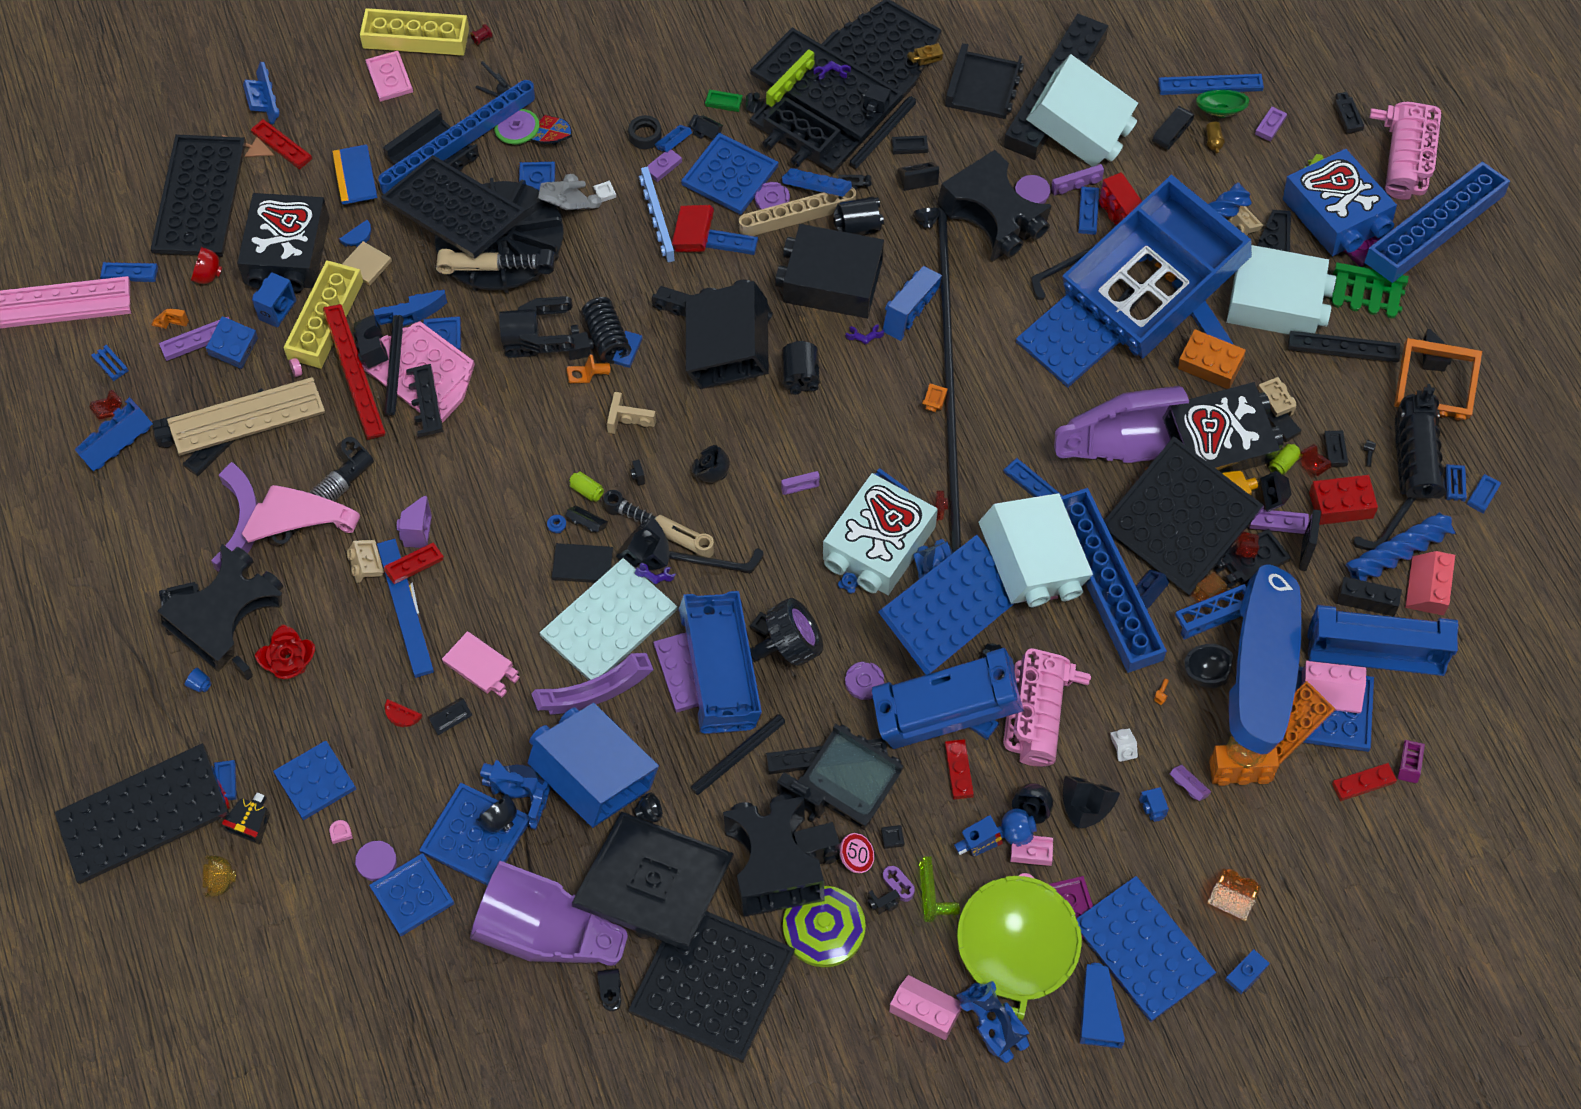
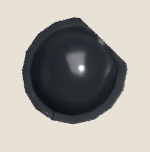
M1217 644L1196 646L1189 651L1185 658V670L1188 677L1196 685L1204 688H1218L1225 685L1231 674L1233 653Z

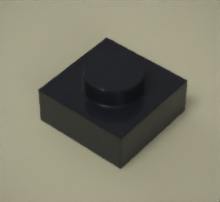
M640 460L632 461L633 468L630 469L632 479H636L638 486L645 484L644 472Z

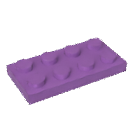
M682 633L654 641V648L676 713L698 707L699 703L687 634Z

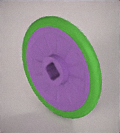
M521 109L495 126V134L501 141L508 144L525 143L537 134L539 119L533 112Z

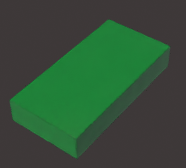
M709 89L705 107L739 112L743 95Z

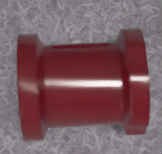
M483 24L482 28L475 32H470V36L477 46L485 39L493 37L490 28L486 24Z

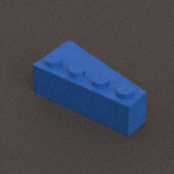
M925 266L913 274L912 279L905 283L903 289L898 291L894 299L889 301L885 307L887 312L883 326L884 333L900 341L904 338L905 329L909 330L912 327L915 317H919L925 304L927 305L939 289L942 278L941 274Z
M130 397L125 401L127 405L122 410L117 408L113 412L114 417L110 421H104L97 433H91L75 449L92 471L103 467L109 458L118 455L123 447L132 444L137 436L146 433L150 426L153 425Z

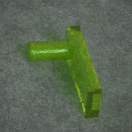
M924 856L919 866L925 922H933L937 915H959V902H936L932 856Z

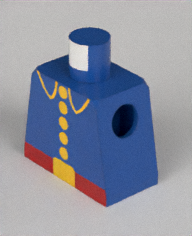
M991 815L963 830L964 839L954 844L959 855L970 850L973 856H977L1003 844L1000 831Z

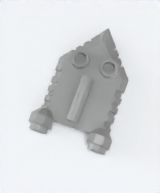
M574 174L565 175L563 181L545 182L540 185L538 199L555 204L557 207L560 206V208L565 210L599 208L602 203L598 195H589L587 198L577 189L584 188L586 183L585 181H578L577 176Z

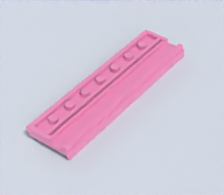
M128 276L0 291V328L131 314L130 279Z

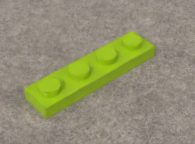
M808 49L766 92V104L772 107L776 102H779L783 95L790 91L797 81L803 78L806 71L812 69L815 64L813 51Z

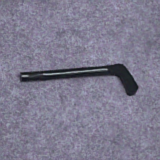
M1094 246L1034 275L1031 283L1036 299H1045L1046 294L1040 284L1043 279L1077 263Z
M1408 497L1376 542L1356 536L1353 542L1354 546L1370 551L1386 542L1416 498Z
M759 548L755 549L748 563H736L670 551L669 558L752 573L763 559L764 553Z

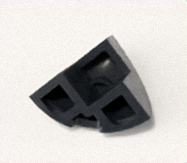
M651 516L638 526L622 545L616 557L620 560L624 558L633 567H637L641 563L646 564L648 570L666 567L670 555L669 544L662 527L656 519Z
M1065 775L1063 802L1071 822L1077 828H1087L1105 818L1116 804L1120 792L1103 784L1090 783L1084 778Z

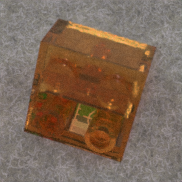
M1223 868L1208 900V904L1246 921L1261 885L1251 878L1246 879L1239 876L1234 870Z

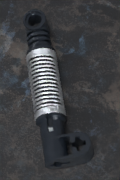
M347 437L337 444V453L346 463L338 470L331 471L322 482L320 481V484L315 486L313 490H310L311 494L336 501V499L341 497V494L350 488L351 483L374 463L372 456L353 437ZM347 445H350V448H349V450L347 451V450H346V447H347ZM356 449L357 453L351 458L349 455ZM301 528L281 532L283 535L282 540L276 539L275 534L267 536L268 541L273 546H281L288 542Z

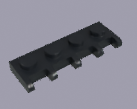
M431 364L407 369L406 374L414 375L415 379L414 383L409 384V389H416L418 399L411 401L412 406L419 405L421 415L415 416L414 419L415 422H422L423 430L417 431V436L423 437L444 432Z

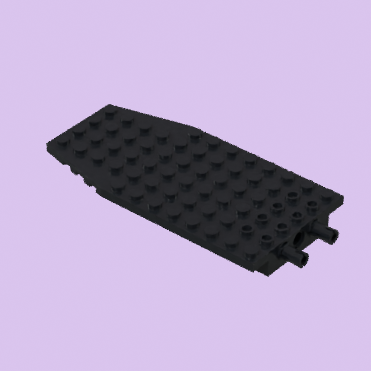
M883 0L870 8V11L866 14L862 13L857 16L855 21L846 23L844 28L832 32L821 45L902 92L903 99L916 85L925 65L920 66L918 61L912 62L907 57V54L913 52L914 49L937 44L942 30L895 2ZM783 95L782 99L772 107L765 102L750 118V124L769 135L762 142L765 148L768 147V150H771L778 141L795 150L797 153L790 161L793 165L796 164V167H799L808 158L834 174L887 115L860 141L786 95ZM899 102L887 113V115L899 104Z

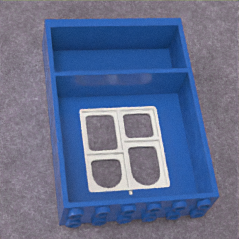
M1171 174L1062 276L1065 295L1068 294L1073 297L1078 304L1087 309L1097 320L1101 321L1104 324L1103 326L1117 335L1116 337L1120 339L1119 342L1121 344H1126L1135 356L1139 355L1143 359L1252 257L1251 239ZM1145 254H1150L1161 263L1162 267L1144 284H1139L1127 274V271ZM1166 272L1173 273L1183 282V285L1172 296H1167L1155 286V283ZM1118 279L1124 280L1135 290L1128 299L1121 302L1112 300L1108 294L1110 287ZM1146 291H1150L1163 302L1153 314L1144 320H1136L1130 315V307Z

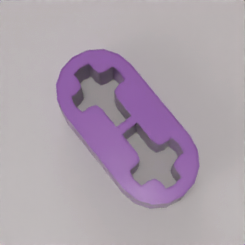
M895 866L887 867L883 872V881L891 891L897 890L900 895V901H910L915 892L913 884L899 868ZM888 873L892 875L895 873L897 882L893 878L888 879ZM900 885L905 890L909 889V895H907L906 893L901 894L902 888L900 887Z

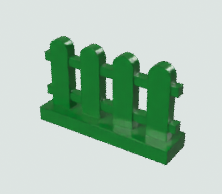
M1336 262L1333 270V275L1336 276L1335 288L1332 297H1329V299H1332L1334 307H1341L1345 301L1350 302L1351 310L1358 311L1362 305L1368 306V312L1371 315H1376L1380 309H1385L1388 318H1395L1398 312H1402V307L1399 306L1401 296L1405 295V287L1409 276L1402 275L1392 283L1374 269ZM1347 285L1353 286L1352 296L1345 295ZM1365 288L1371 289L1370 300L1363 299ZM1383 292L1389 293L1388 304L1381 303Z

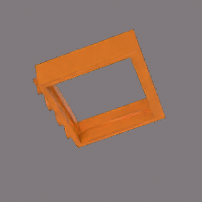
M1407 338L1403 348L1394 406L1399 407L1401 400L1404 398L1411 351L1473 362L1466 409L1443 404L1438 406L1440 417L1451 416L1455 417L1456 420L1469 419L1473 412L1482 351Z

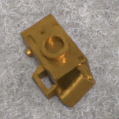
M938 43L914 49L913 52L907 54V57L912 62L918 61L921 66L942 61L943 52Z

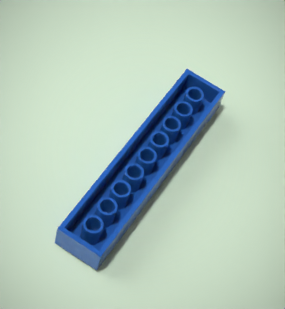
M1484 162L1479 163L1373 244L1368 250L1364 263L1393 283L1504 197L1510 180Z
M1085 488L1061 496L1093 573L1085 584L1127 673L1163 661L1167 652L1089 489Z

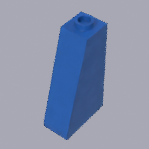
M1100 963L1087 964L1084 976L1080 1044L1122 1049L1125 1038L1109 969Z

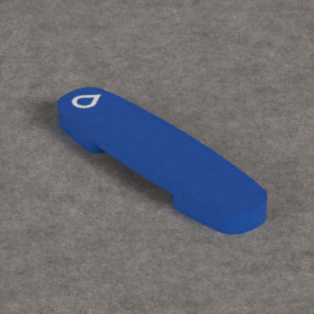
M1263 565L1250 578L1240 608L1243 622L1239 641L1236 684L1229 691L1230 732L1238 744L1259 754H1268L1284 738L1293 706L1301 646L1300 586L1291 574L1273 565Z

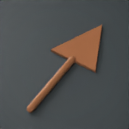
M258 137L252 145L248 143L245 145L249 147L245 157L274 155Z

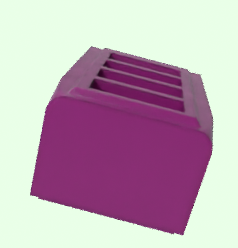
M1409 740L1404 741L1398 773L1399 780L1418 783L1421 775L1425 744ZM1408 749L1418 751L1419 753L1408 751Z

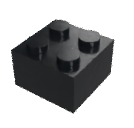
M833 822L793 832V840L796 845L807 855L819 859L820 864H832L839 859L840 843Z

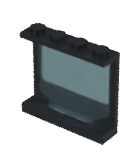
M835 723L832 733L799 781L825 795L826 807L865 830L900 776L904 766L898 758L894 756L889 757L884 754L885 751L882 748L871 746L864 737L860 735L855 736L850 733L851 730L845 725L841 724L839 726Z

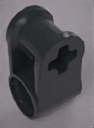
M619 968L598 971V983L603 1006L608 1011H616L621 1006Z

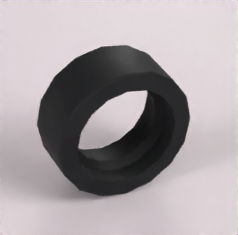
M638 116L629 124L630 142L639 149L655 147L656 142L662 137L660 122L652 116ZM642 127H650L655 130L652 136L646 138L635 134L636 130Z

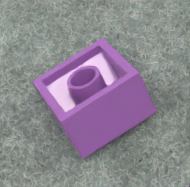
M427 496L421 497L403 510L401 518L397 520V530L400 531L399 538L403 541L404 547L422 548L428 545L432 513Z

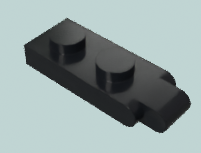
M1347 92L1337 93L1334 104L1346 133L1363 131L1364 124L1353 97H1349Z

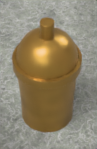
M1210 122L1206 125L1207 145L1218 154L1225 140L1220 123Z

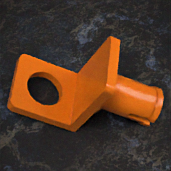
M589 355L585 366L567 367L569 383H590L594 374L609 375L610 364L594 363L593 355ZM578 371L581 373L582 377L575 378L573 377L572 372Z

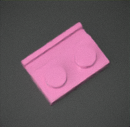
M1033 836V840L1026 845L1019 847L1016 844L1011 845V862L1052 866L1053 838Z

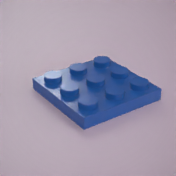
M327 741L320 743L273 771L303 820L356 790L355 785Z
M423 853L369 885L400 936L405 935L454 905L453 899Z

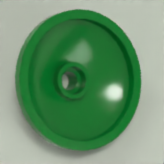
M1212 90L1200 94L1196 99V104L1201 110L1210 115L1225 118L1245 110L1249 105V98L1237 91Z

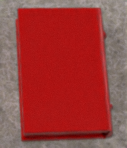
M687 205L680 207L672 240L675 252L705 251L714 209L711 205Z

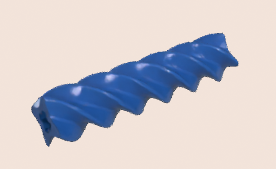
M1238 182L1230 191L1222 193L1216 201L1208 205L1226 218L1236 216L1240 206H1249L1252 202L1250 200V193Z
M1439 512L1435 516L1425 519L1421 524L1412 526L1405 533L1398 534L1390 541L1378 545L1374 550L1367 551L1359 558L1349 561L1346 565L1350 572V578L1367 581L1368 576L1380 577L1384 567L1394 569L1399 559L1410 560L1415 550L1426 551L1430 542L1441 543L1446 533L1455 534L1451 517L1442 515Z

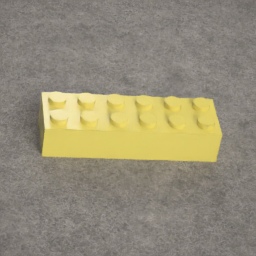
M366 8L360 38L362 47L365 49L464 55L469 25L467 15Z
M326 260L285 343L284 350L288 360L297 358L299 363L322 369L334 344L323 307L341 304L347 317L363 283L360 269Z

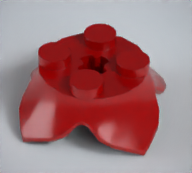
M282 624L274 631L271 637V644L261 647L256 652L255 658L262 668L272 672L275 677L290 679L305 672L306 666L310 663L315 653V645L311 640H301L294 629Z

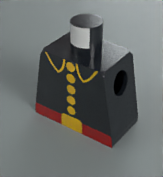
M256 793L252 801L241 798L222 822L224 830L260 845L270 817L268 809L263 806L267 798L260 793Z

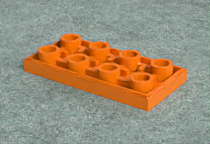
M1308 681L1295 692L1284 738L1276 746L1279 765L1336 710Z

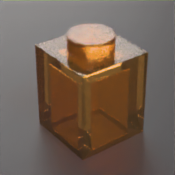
M1213 572L1197 584L1195 595L1200 602L1224 593L1227 584Z

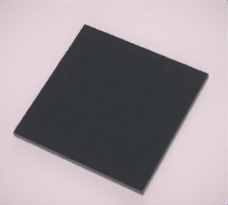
M621 811L573 899L572 907L688 950L733 859L734 853Z

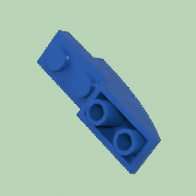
M445 290L409 296L410 303H400L394 306L374 309V315L379 325L392 323L394 315H401L403 317V326L416 323L434 314L447 304Z

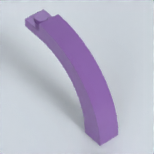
M231 462L219 474L222 484L238 499L240 515L237 528L225 546L231 551L236 547H240L248 553L254 541L248 543L243 537L242 532L258 502L245 474ZM220 552L211 560L215 570L218 572L222 564Z
M631 653L615 668L597 678L565 688L535 689L532 692V697L538 711L548 710L550 714L566 713L573 707L581 710L593 702L599 704L625 692L653 671V667L647 653Z

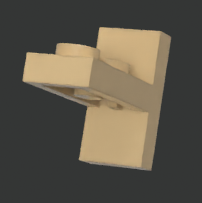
M614 392L607 420L608 433H616L618 421L625 424L633 423L644 427H655V411L622 406V393Z

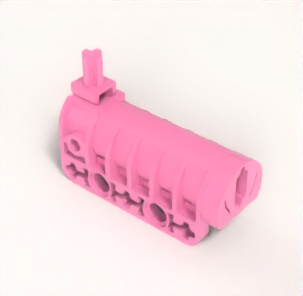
M1414 102L1397 103L1395 107L1389 105L1387 111L1371 108L1369 118L1384 120V127H1390L1389 132H1392L1385 186L1386 192L1391 197L1401 200L1410 199L1412 194L1424 195L1429 186V179L1435 170L1441 110L1436 106ZM1430 112H1433V113H1434V118H1433V120H1430V118H1431V113H1430ZM1419 181H1422V183H1421V188H1422V189H1419V188H1418V183H1419Z
M1028 649L1024 653L1022 660L1017 661L1014 665L1016 682L1019 683L1018 692L1024 711L1006 716L1003 742L1007 750L1020 754L1019 762L1023 764L1043 767L1055 763L1063 687L1069 686L1072 682L1089 685L1091 680L1090 674L1076 671V664L1070 663V660L1064 656L1038 649ZM1031 654L1036 659L1034 662H1031V658H1029ZM1011 719H1015L1014 726L1011 724ZM1013 733L1015 734L1014 742H1017L1015 746L1009 741L1013 738Z

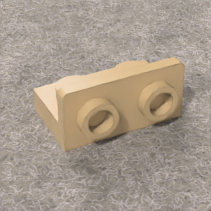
M1240 206L1236 216L1226 217L1230 223L1246 236L1248 233L1259 231L1263 226L1246 206Z
M1279 377L1258 385L1259 392L1267 394L1271 411L1275 417L1288 413L1289 416L1294 415L1296 401L1289 395L1286 385L1281 382Z
M375 540L353 541L347 550V558L351 562V572L355 576L356 583H361L363 577L382 576L384 570Z

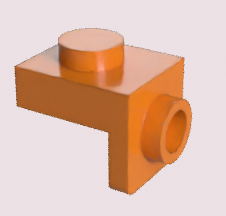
M929 384L925 400L922 402L926 406L925 409L936 412L937 409L942 410L948 389Z

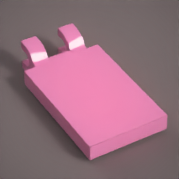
M468 631L442 658L444 664L488 694L492 690L501 698L507 691L504 689L505 685L499 681L505 676L515 684L520 678L517 675L518 671L512 668L513 664L511 661Z

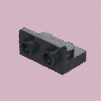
M660 286L657 293L652 295V306L658 310H665L675 315L686 317V297L691 295Z

